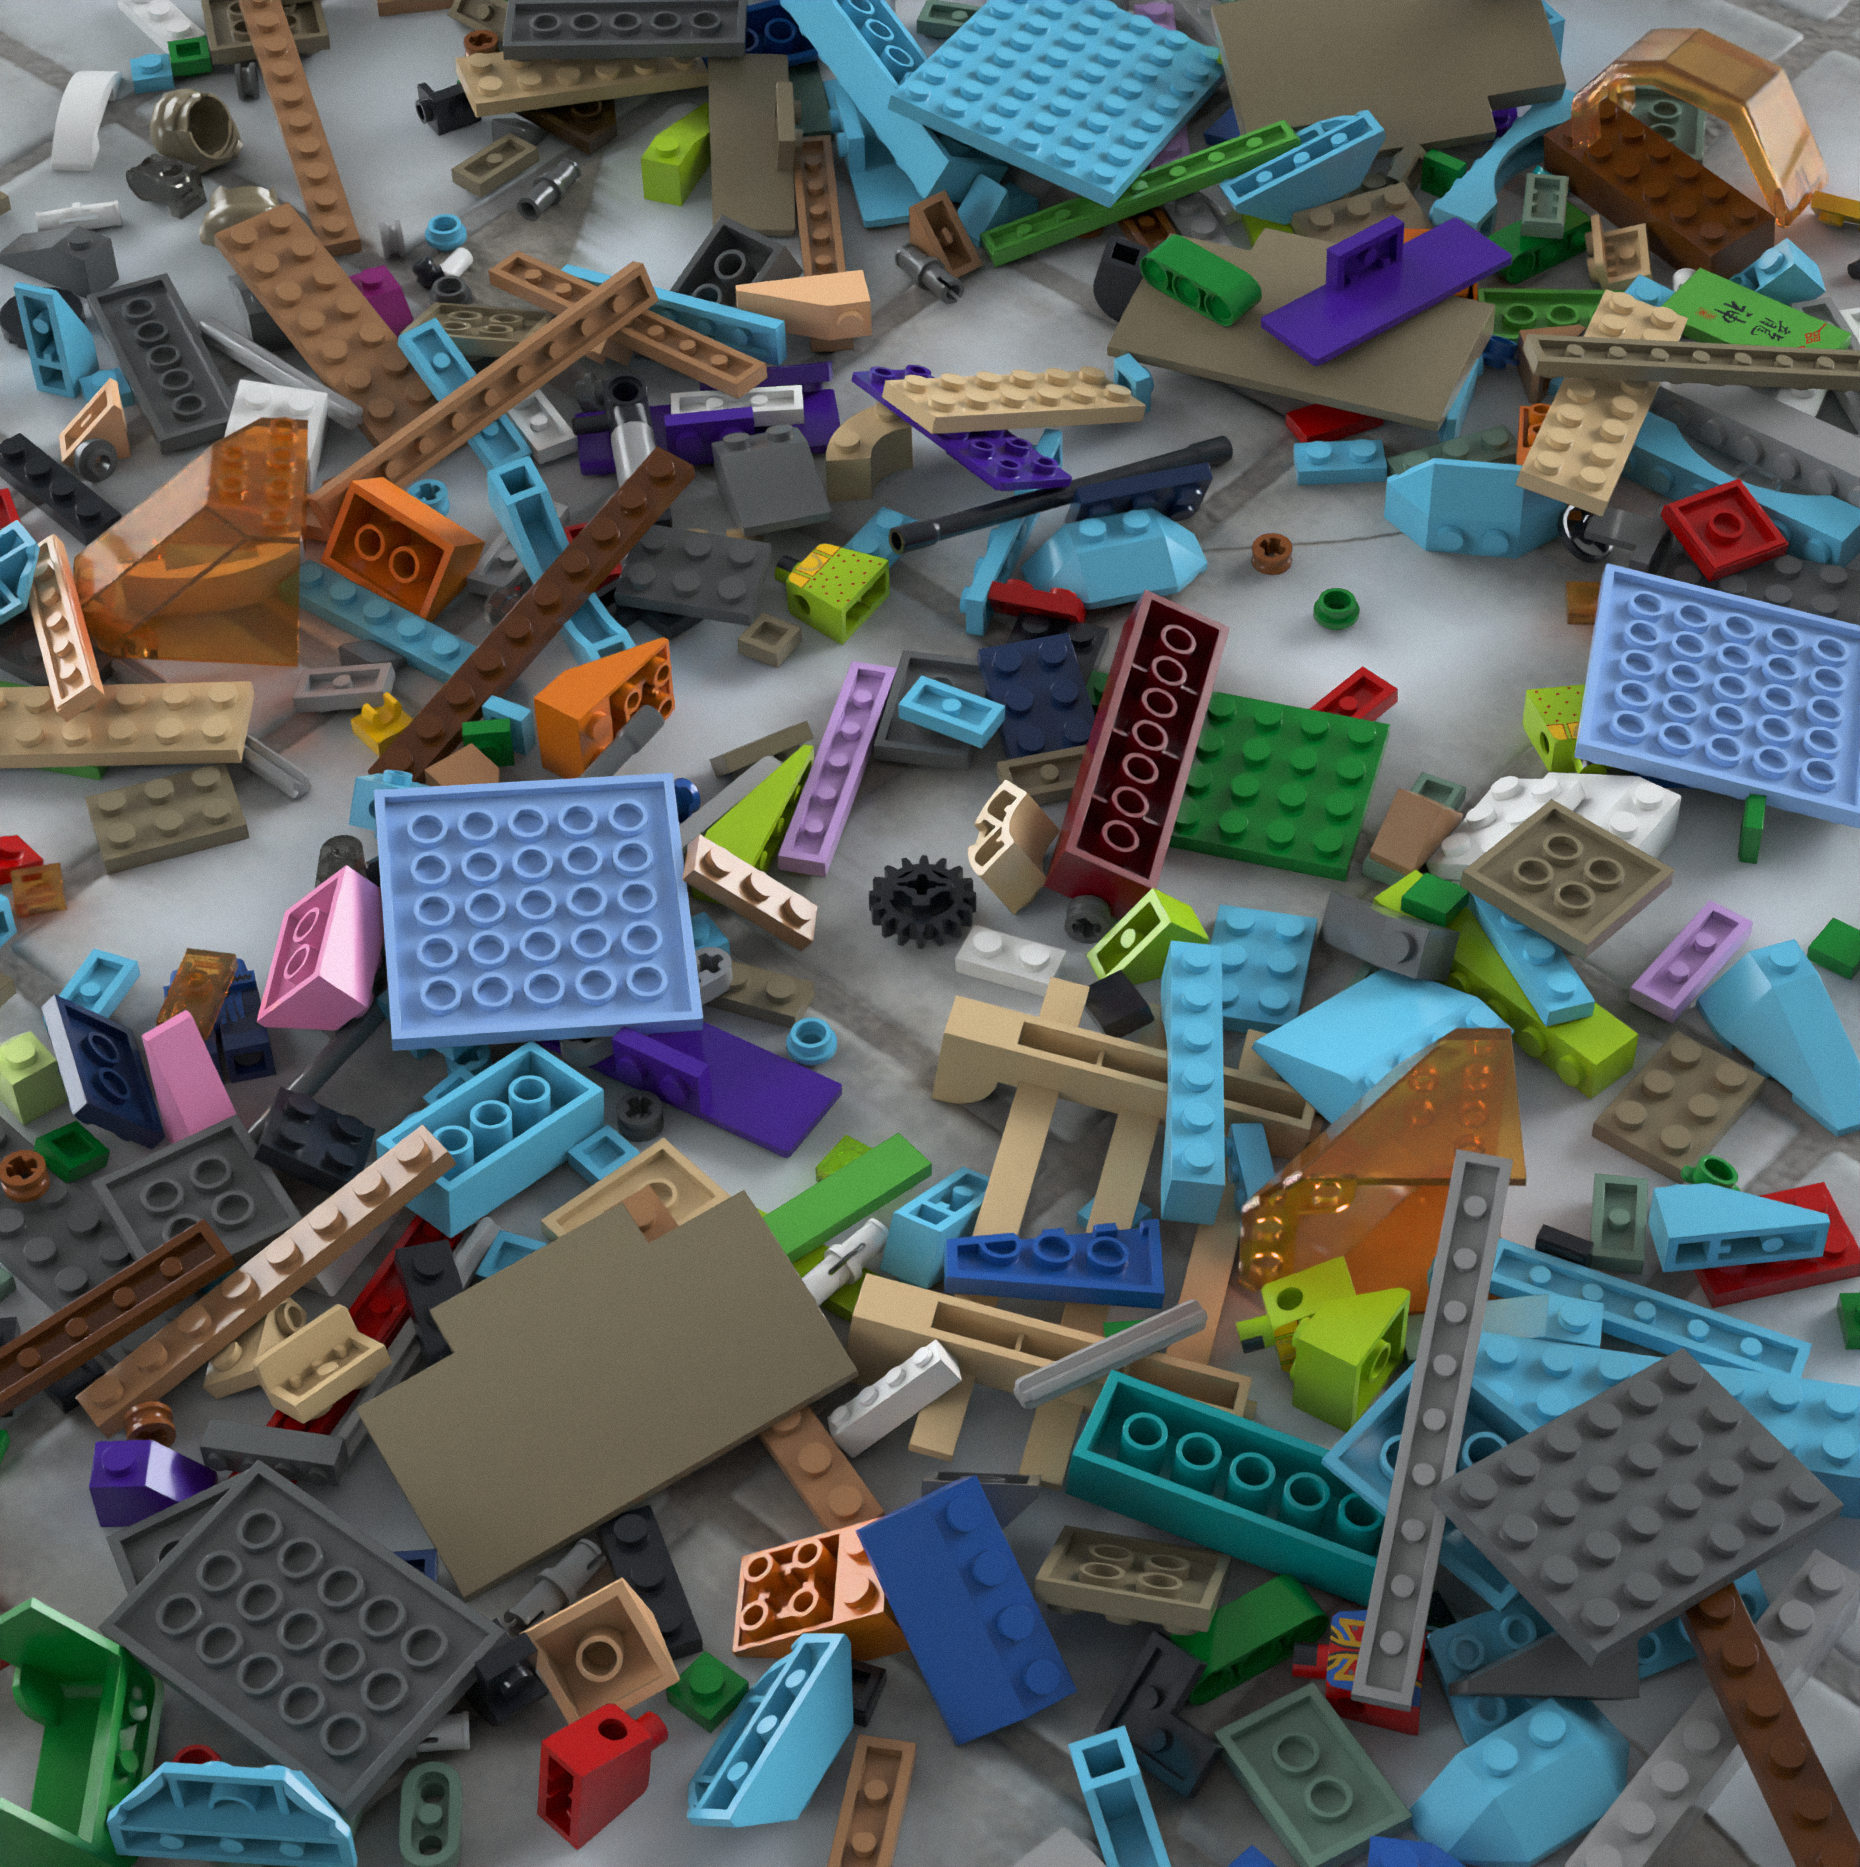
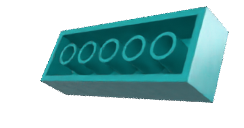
M1111 1369L1072 1453L1065 1494L1281 1575L1292 1574L1299 1582L1366 1607L1369 1605L1385 1516L1321 1464L1322 1458L1330 1451L1329 1449Z

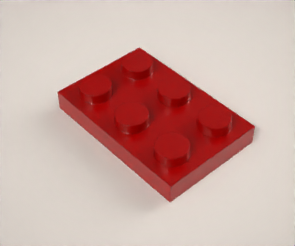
M1825 1182L1760 1195V1197L1828 1214L1830 1226L1823 1257L1693 1270L1711 1307L1716 1308L1860 1276V1248Z

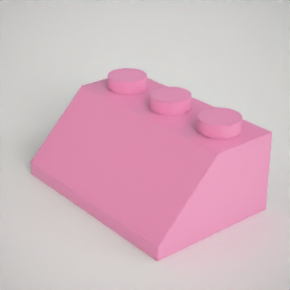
M345 865L285 911L257 1023L263 1027L337 1030L352 1018L358 1019L368 1011L374 999V993L371 991L375 974L378 972L383 961V957L380 955L384 940L380 887Z

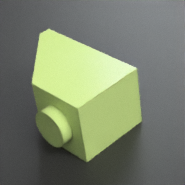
M31 1031L16 1035L0 1044V1100L23 1126L68 1101L62 1077L58 1072L56 1058Z

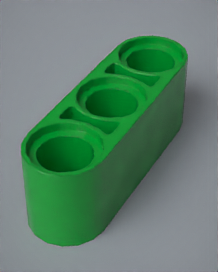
M1567 201L1563 239L1520 236L1522 219L1492 233L1488 239L1512 254V264L1499 270L1496 274L1510 284H1518L1587 250L1585 233L1592 231L1591 217Z
M1177 234L1170 236L1140 260L1141 273L1153 288L1224 327L1232 325L1262 300L1261 288L1252 275Z
M1283 1574L1217 1609L1207 1632L1198 1631L1193 1635L1173 1634L1170 1636L1171 1639L1208 1663V1666L1188 1697L1191 1704H1206L1292 1657L1295 1641L1315 1643L1324 1634L1330 1622L1329 1617L1294 1575Z

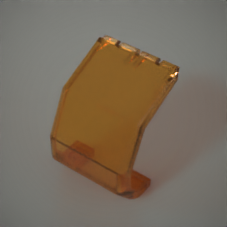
M1703 28L1651 29L1573 97L1571 108L1573 148H1589L1601 138L1599 101L1606 95L1628 113L1636 106L1635 85H1653L1727 121L1772 213L1775 214L1776 224L1780 228L1789 227L1812 202L1815 190L1821 192L1828 184V168L1784 67Z

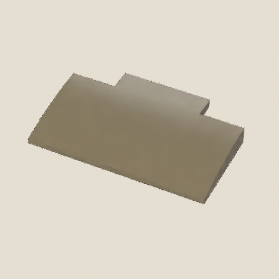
M1242 0L1210 6V14L1240 136L1281 120H1286L1296 133L1321 120L1343 115L1355 116L1359 111L1369 110L1386 134V138L1375 159L1393 157L1398 151H1402L1407 140L1422 146L1425 151H1429L1432 148L1442 149L1494 140L1497 130L1491 111L1561 100L1567 84L1541 0Z
M1264 228L1249 251L1182 236L1252 275L1261 288L1262 300L1232 325L1224 327L1153 288L1143 277L1107 346V355L1120 357L1130 353L1138 363L1438 432L1477 359L1480 358L1493 334L1495 304L1452 295L1324 364L1314 366L1261 328V318L1325 285L1327 248L1337 243ZM1170 233L1169 236L1167 237V239H1168L1170 236L1176 235V234Z
M742 1190L648 1243L622 1202L441 1303L429 1311L453 1354L357 1407L356 1410L376 1448L467 1603L859 1375L858 1370L800 1275L745 1190Z

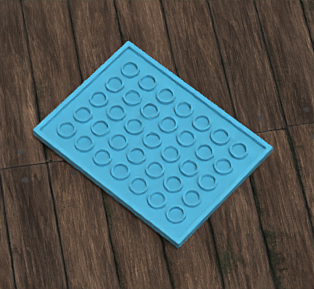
M989 0L890 94L887 109L1110 208L1226 80L1223 65L1216 62L1220 53L1219 48L1202 45L1189 39L1186 34L1180 31L1163 28L1154 24L1146 16L1134 15L1118 8L1115 3L1109 0Z

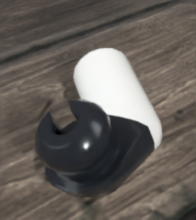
M460 247L444 263L437 266L434 265V261L430 257L421 258L413 264L412 271L418 277L416 280L418 283L430 287L441 277H460L472 264L473 256L467 249Z

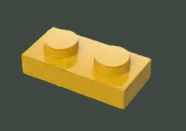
M1815 190L1810 207L1814 214L1819 215V222L1835 227H1842L1844 221L1860 225V201Z

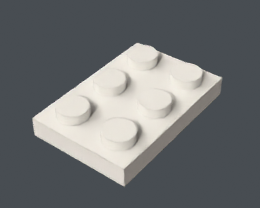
M1515 776L1500 778L1493 783L1489 792L1467 813L1466 818L1450 836L1442 841L1441 846L1426 862L1430 874L1442 879L1460 880L1464 869L1551 799L1574 811L1586 797L1580 780H1558L1554 777L1519 779Z

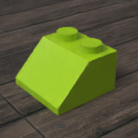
M1399 1287L1325 1300L1312 1318L1304 1317L1297 1326L1292 1338V1347L1296 1348V1359L1289 1374V1380L1294 1382L1292 1406L1347 1433L1366 1413L1404 1360L1411 1292Z

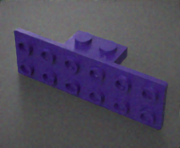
M1391 215L1327 248L1326 284L1261 318V328L1312 365L1320 366L1511 265L1512 254L1458 218H1452L1403 244L1404 222Z
M907 365L905 369L891 370L875 366L871 367L870 371L853 372L851 381L945 450L946 454L993 489L1015 491L1070 487L1072 476L1059 468L1057 461L1041 455L1032 448V444L1029 441L1016 437L1008 430L931 434L882 397L885 380H903L907 375L935 378L931 375L929 369L919 365Z
M833 389L802 392L804 424H792L791 426L798 427L808 442L811 453H826L831 437L841 426L835 392ZM671 404L649 406L656 445L693 466L714 463L711 443L723 441V437L732 433H747L749 436L766 433V430L771 427H754L752 406L671 414ZM605 411L577 413L575 418L605 414ZM609 432L577 436L581 475L616 473Z
M703 1022V1030L653 1033L647 1036L630 1028L622 1027L612 1038L613 1055L594 1065L588 1066L637 1090L652 1092L661 1101L784 1158H789L793 1155L842 1095L841 1083ZM559 1040L535 1041L537 1044L561 1054Z

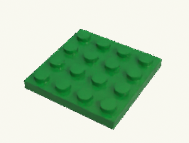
M1212 691L1168 847L1346 882L1389 740L1390 724Z

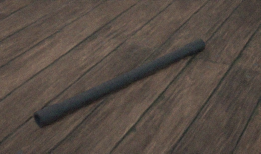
M1218 436L1190 444L1184 449L1073 479L1070 487L1038 489L938 518L922 519L897 526L889 531V543L892 550L897 555L932 546L938 541L1071 504L1076 489L1079 486L1209 462V466L1228 462L1233 456V448L1226 436Z

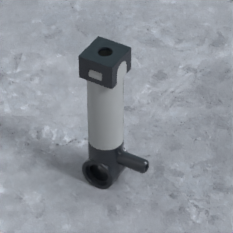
M623 372L613 375L604 384L605 414L572 419V430L575 436L609 432L619 488L657 446L648 402L647 384L639 375ZM670 506L653 525L673 528Z

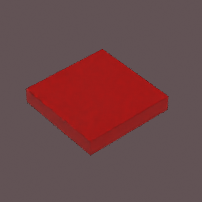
M1740 478L1664 505L1660 515L1709 582L1782 556L1786 553L1789 543Z

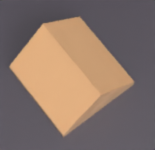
M623 1577L524 1631L538 1649L536 1668L569 1725L607 1703L616 1704L623 1711H626L680 1681L653 1612Z

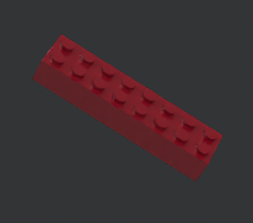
M1144 590L1123 626L1043 885L1044 887L1071 899L1082 895H1093L1102 898L1111 908V916L1119 920L1152 888L1157 889L1230 627L1153 592Z

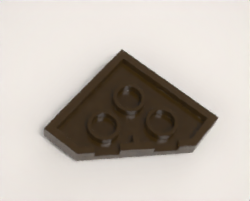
M614 99L514 112L589 156L617 136Z

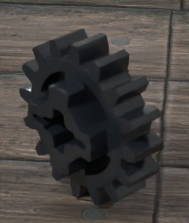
M922 855L919 864H912L905 857L901 859L902 868L897 870L887 865L884 867L885 878L874 877L873 890L869 891V911H871L873 926L881 925L884 938L897 934L898 945L904 946L912 939L916 940L918 949H924L926 940L933 939L940 947L944 945L945 935L948 934L958 939L961 937V926L971 927L973 924L972 913L976 912V892L973 890V879L963 878V868L961 866L948 870L947 859L941 858L936 864H929L927 855Z

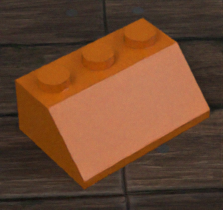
M379 477L350 482L320 561L352 582L432 622L467 585L466 577L476 568L486 542L390 481Z

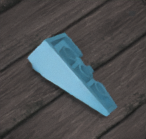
M1795 939L1749 951L1697 998L1695 1006L1721 1044L1730 1051L1735 1048L1739 1049L1755 1062L1753 1069L1758 1074L1766 1077L1765 1079L1772 1076L1792 1092L1791 1100L1832 1134L1838 1137L1859 1131L1860 1062L1818 972Z

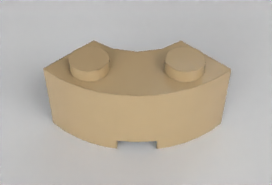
M879 401L874 406L864 409L846 420L834 432L826 450L828 502L872 499L874 488L884 477L896 471L913 468L912 426Z
M1005 780L989 798L974 824L980 832L976 844L968 846V857L975 873L1004 906L1015 915L1020 908L1027 906L1035 899L1038 890L1044 885L1046 876L1043 873V859L1049 845L1060 833V830L1026 791Z

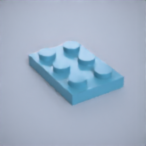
M1219 904L1210 945L1222 946L1223 1030L1247 1033L1248 1029L1269 1034L1300 1015L1317 933L1318 918Z

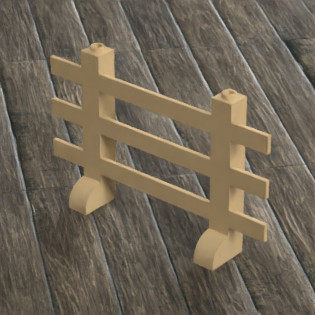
M1050 977L1039 1017L956 995L943 1035L931 1099L947 1103L966 1104L988 1097L994 1091L998 1082L1017 1087L972 1236L1013 1232L1018 1236L1058 1098L1118 1114L1085 1233H1092L1093 1226L1096 1224L1116 1223L1118 1230L1131 1229L1158 1126L1166 1127L1168 1059L1166 1033L1161 1020V1005L1149 1003L1155 1020L1142 1027L1139 1041L1135 1043L1079 1028L1090 987ZM1248 1029L1238 1070L1223 1066L1224 1137H1227L1231 1124L1263 1123L1270 1155L1301 1162L1306 1143L1317 1144L1324 1117L1320 1113H1316L1315 1108L1289 1083L1279 1081V1074L1252 1049L1254 1042L1267 1035V1033ZM1225 1157V1187L1214 1225L1198 1224L1178 1302L1179 1305L1191 1299L1199 1301L1208 1315L1205 1329L1167 1346L1165 1354L1154 1352L1116 1371L1253 1421L1257 1402L1247 1399L1252 1377L1208 1366L1241 1232V1211L1235 1208L1234 1193L1236 1189L1234 1183L1229 1182L1228 1166L1230 1163L1228 1157ZM866 1273L852 1315L846 1349L847 1354L858 1370L859 1376L849 1382L872 1386L886 1376L893 1367L899 1366L911 1358L918 1349L926 1347L934 1340H937L957 1360L962 1381L919 1411L908 1450L952 1462L974 1383L1014 1394L1013 1389L1018 1378L1105 1339V1337H1102L1103 1323L1106 1322L1110 1305L1066 1302L1060 1325L997 1309L1000 1297L954 1294L953 1297ZM1109 1374L1036 1408L1018 1474L1042 1475L1041 1487L1058 1492L1061 1491L1081 1413L1091 1414Z

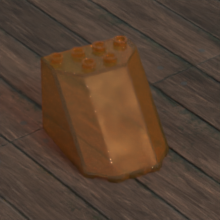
M262 417L213 443L74 557L73 579L89 635L98 641V648L112 658L298 667L300 537L302 535L304 551L306 552L308 420L287 417Z
M1455 1028L1402 1061L1242 1205L1238 1283L1255 1293L1261 1291L1267 1283L1328 1260L1344 1256L1356 1295L1402 1287L1411 1292L1408 1316L1425 1314L1429 1295L1427 1272L1437 1254L1457 1149L1513 1159L1509 1186H1526L1527 1177L1511 1028ZM1489 1293L1487 1301L1504 1299Z

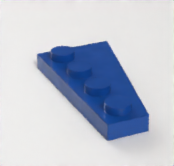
M1159 1218L1141 1220L1139 1228L1118 1230L1116 1223L1094 1225L1092 1233L1066 1235L1063 1228L1044 1229L1041 1235L1031 1239L1020 1240L1014 1232L946 1239L944 1250L945 1293L1162 1309L1165 1287Z

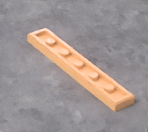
M53 534L38 543L40 551L28 602L56 712L68 722L105 697L66 549L64 543Z

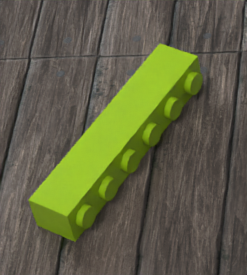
M1414 870L1374 897L1373 904L1409 915L1400 911L1402 896L1423 874ZM1465 907L1445 927L1460 932L1447 981H1434L1476 996L1515 1031L1511 1039L1520 1045L1526 1054L1537 1058L1557 1073L1567 1085L1575 1087L1588 1098L1593 1099L1633 1069L1638 1033L1596 1002L1592 1016L1545 1026L1469 908Z

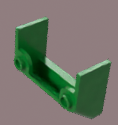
M32 1597L0 1615V1659L15 1666L12 1683L15 1702L28 1718L45 1726L30 1811L0 1797V1867H131L139 1856L116 1854L107 1826L109 1812L152 1774L164 1701L163 1681L141 1666L124 1647Z

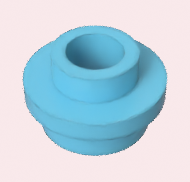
M441 214L433 217L428 222L425 239L430 247L439 251L449 252L455 250L466 241L467 232L457 216Z
M804 1018L793 1025L786 1038V1049L794 1061L804 1065H818L834 1056L837 1050V1037L829 1024L824 1020Z

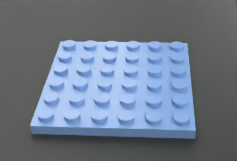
M1606 563L1601 579L1574 757L1595 764L1635 772L1643 776H1651L1683 784L1691 788H1699L1731 796L1739 800H1746V796L1748 797L1749 793L1766 795L1765 805L1860 829V626Z
M673 773L374 790L392 1051L518 1043L531 1040L548 1041L615 1036L622 1027L630 1028L641 1034L703 1030V1011L687 883L682 880L684 859Z

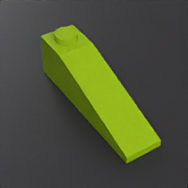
M709 102L703 103L656 135L642 155L641 169L644 199L682 207L710 166Z
M804 744L708 829L704 837L767 874L782 846L814 762V746ZM692 886L693 898L723 905Z

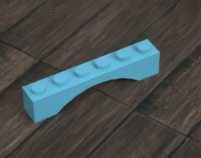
M1565 89L1561 100L1533 104L1522 117L1516 118L1512 127L1502 137H1498L1494 141L1491 149L1482 158L1479 157L1474 161L1471 169L1462 178L1455 180L1451 189L1441 199H1437L1433 203L1428 217L1432 226L1435 228L1452 218H1458L1488 238L1489 235L1495 232L1498 204L1497 194L1518 173L1544 161L1543 135L1593 106L1597 100Z
M1649 411L1621 473V476L1674 501L1736 480V478L1715 468L1699 456L1682 437L1675 423ZM1742 481L1789 543L1786 551L1787 554L1799 559L1845 568L1860 553V508L1832 495L1782 493Z
M526 456L487 471L488 501L534 585L566 549L569 541L556 513L548 488L530 456ZM595 592L591 594L559 631L578 666L636 646L628 631L619 625L609 614Z
M1171 940L1161 978V1020L1166 1033L1168 1059L1167 1112L1161 1173V1220L1214 1225L1225 1187L1222 946Z
M1125 1725L1068 1744L1106 1866L1171 1867Z

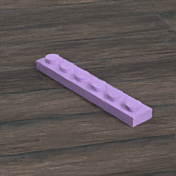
M855 661L851 662L778 854L779 870L826 877L871 756L897 668Z

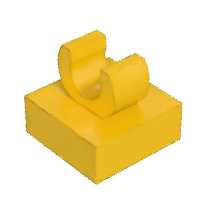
M388 692L383 694L384 705L382 707H371L366 703L362 706L361 714L351 719L353 734L379 757L413 720L402 710L401 703Z

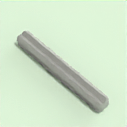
M1194 1299L1188 1300L1037 1369L1015 1381V1388L1013 1389L1015 1398L1019 1400L1024 1409H1034L1109 1374L1111 1369L1116 1371L1204 1330L1208 1320L1206 1310L1202 1308L1199 1301Z

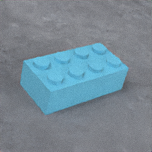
M531 1040L376 1139L377 1160L422 1124L450 1153L456 1165L405 1206L446 1236L452 1238L568 1160V1150L603 1128L604 1089Z

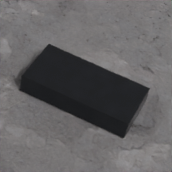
M1122 970L1088 985L1090 989L1084 1009L1102 1034L1122 1038L1155 1020L1148 1003Z

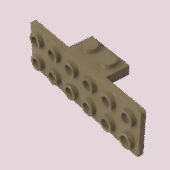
M745 53V56H734L726 59L708 57L712 226L714 227L721 215H724L764 236H794L796 231L793 178L794 154H802L803 131L802 129H795V124L801 123V99L793 98V82H789L788 56L784 54Z

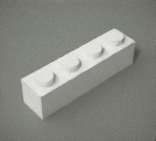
M934 1340L926 1347H921L911 1358L901 1365L893 1367L886 1376L872 1386L865 1387L858 1396L844 1406L836 1408L827 1417L832 1439L853 1459L961 1382L962 1378L957 1360L937 1340Z

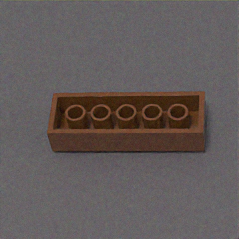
M1607 97L1543 135L1544 169L1553 175L1569 177L1568 186L1571 189L1570 192L1620 229L1645 223L1649 236L1650 251L1677 271L1683 268H1691L1697 271L1699 268H1702L1729 280L1733 275L1742 272L1758 260L1765 251L1774 247L1775 216Z

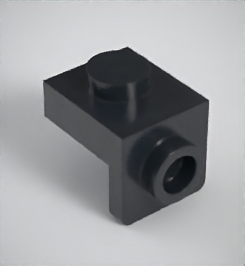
M426 82L417 84L419 100L415 102L417 114L422 123H428L439 136L482 121L481 117L475 116L461 83L436 92Z

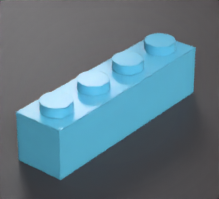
M1263 1123L1231 1124L1227 1137H1224L1225 1157H1228L1230 1163L1228 1166L1229 1182L1234 1183L1236 1189L1234 1193L1235 1208L1241 1211L1242 1216L1240 1221L1242 1237H1247L1249 1250L1282 1249L1288 1227Z

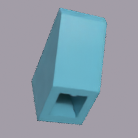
M1788 238L1765 251L1758 260L1729 279L1734 283L1787 306L1790 303L1814 300L1826 292L1818 265Z

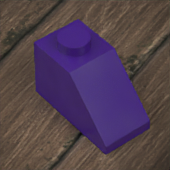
M153 1440L96 1441L89 1490L100 1527L131 1526L218 1484L216 1471Z

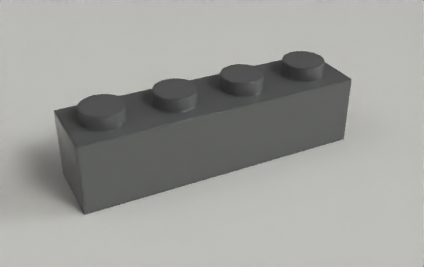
M210 1418L200 1444L205 1467L212 1468L213 1470L243 1472L250 1469L259 1459L289 1481L311 1482L318 1486L332 1485L339 1487L349 1460L344 1437Z

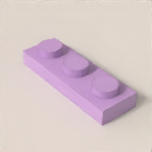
M1709 900L1630 987L1628 1001L1673 1023L1751 936L1753 921Z

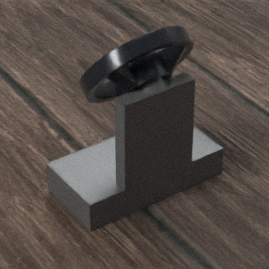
M1571 505L1565 508L1558 517L1560 538L1568 551L1577 559L1591 564L1598 563L1611 553L1613 546L1633 551L1629 559V569L1653 575L1657 574L1673 544L1674 537L1673 532L1660 516L1663 505H1659L1653 518L1610 506L1606 507L1602 517ZM1570 511H1580L1582 519L1576 523L1575 530L1569 533L1567 527L1568 514ZM1579 538L1586 545L1594 544L1602 551V554H1588L1579 548L1573 540Z

